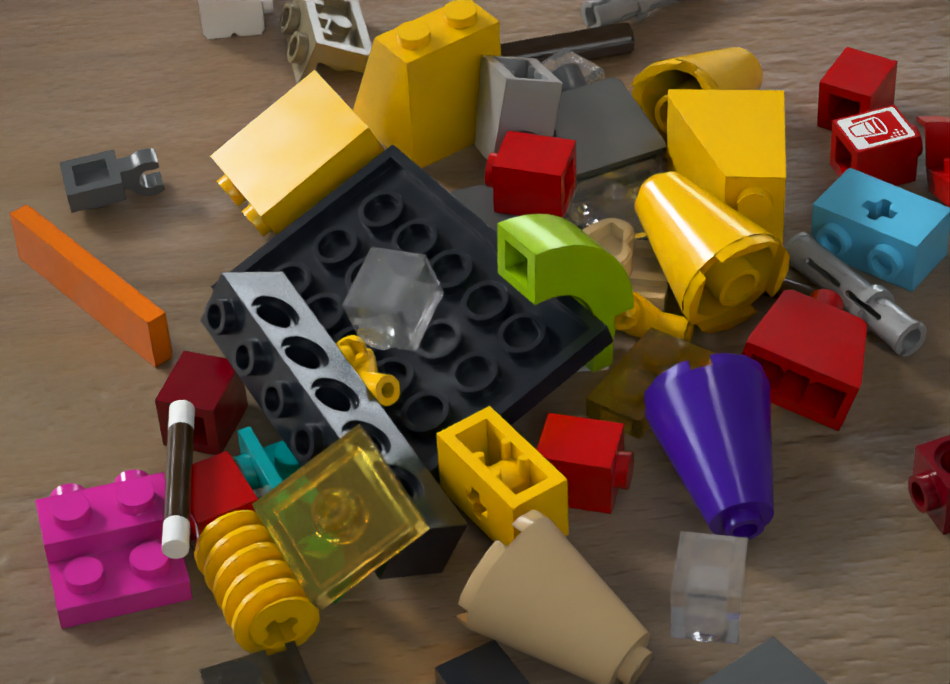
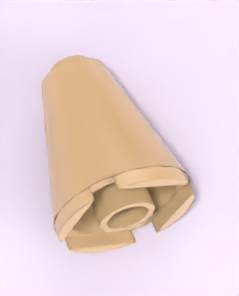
M536 510L523 514L511 524L521 533L508 546L496 540L472 572L458 602V605L468 612L456 615L457 621L469 630L594 684H620L621 682L624 684H634L644 673L653 657V653L646 648L650 640V633L550 518Z

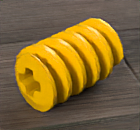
M252 510L234 511L218 517L205 527L197 539L194 550L196 565L203 573L208 588L214 594L216 604L223 611L224 619L232 629L233 636L241 648L257 656H274L291 651L303 644L315 632L320 621L319 610L309 599V592L299 580L297 570L289 562L287 552L280 546L277 534L270 527L266 526L263 514Z

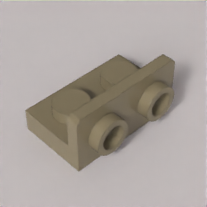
M293 0V2H287L284 5L280 16L279 29L280 32L284 33L287 44V60L292 63L297 83L314 71L318 63H323L337 71L352 70L364 73L372 44L358 0Z

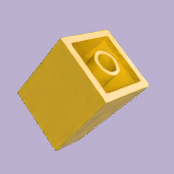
M455 0L447 3L442 8L415 20L404 22L397 28L374 37L353 111L385 147L389 148L392 144L395 145L420 168H424L474 144L482 55L501 56L500 22L472 0Z
M314 70L214 152L211 158L225 173L217 180V183L237 207L246 200L250 203L242 210V213L257 231L265 237L271 231L276 235L385 151V149L369 127Z
M668 89L667 172L682 174L777 237L782 245L786 191L784 90Z

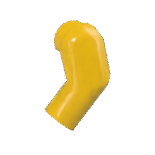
M633 291L634 308L614 317L616 330L624 331L628 335L686 348L690 344L694 326L688 319L686 320L684 316L661 311L635 291Z
M350 335L336 343L381 406H391L398 400L400 395L399 381L390 374L378 373L376 357L373 350L366 348L363 338Z

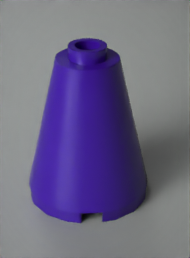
M730 353L711 354L712 365L691 370L689 360L674 365L656 377L644 394L645 416L711 532L717 536L726 537L730 541L742 542L760 535L764 527L770 523L774 516L770 383L761 363L746 355Z

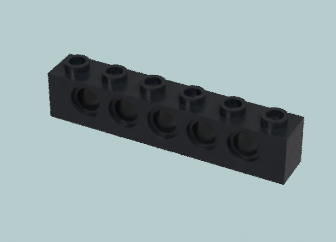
M222 272L210 300L205 306L200 321L379 580L442 573L468 526L467 522L283 272Z

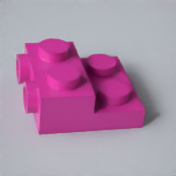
M128 470L118 475L113 483L87 489L79 484H63L55 488L49 497L35 500L61 629L193 599L184 557L173 559L165 556L162 552L165 496L164 472L149 475L142 470Z

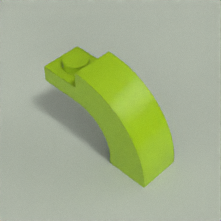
M528 214L497 223L498 274L534 305L557 296H572L608 327L612 339H614L616 331L614 317L634 308V299L629 276L623 265L612 254L576 225L559 216ZM613 343L585 366L594 373L613 364Z

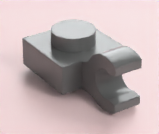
M113 149L59 162L71 213L86 209H98L111 203L127 200L125 189L133 190L135 193L143 196L156 195L165 190L160 172L142 174L147 170L159 168L155 149H142L130 156L116 159Z

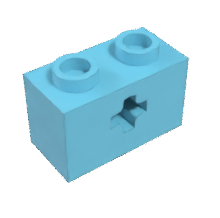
M848 168L813 203L811 235L819 244L847 265L913 292L948 253L950 234L949 207L852 168Z

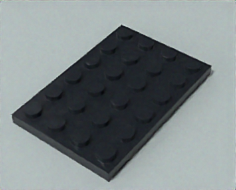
M393 144L230 271L283 272L335 344L342 338L350 335L363 338L366 348L373 350L378 373L395 376L400 384L398 400L391 406H382V408L438 484H440L436 433L488 406L492 407L508 424L513 425L614 342L608 327L572 296H557L534 305L498 274L497 232ZM217 282L211 286L213 291Z

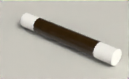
M187 400L174 401L169 407L162 552L165 556L173 559L182 558L189 552L195 407Z

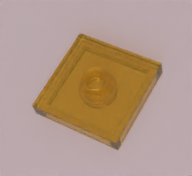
M359 424L252 504L309 601L320 611L430 529L369 434Z

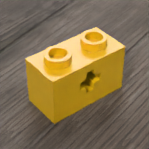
M488 406L436 433L440 487L493 542L498 540L505 546L510 545L521 533L511 524L531 510L541 512L550 518L565 536L569 535L567 478L492 407Z

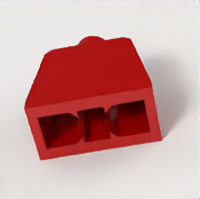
M793 289L784 290L750 334L741 355H746L761 363L770 383L771 403L840 431L862 384L867 324L862 318L843 311L844 302L842 298L832 290L817 289L809 296Z

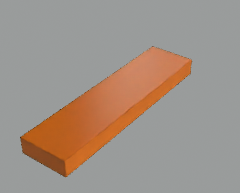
M24 205L9 213L18 255L21 260L155 368L172 358L166 312L32 207Z

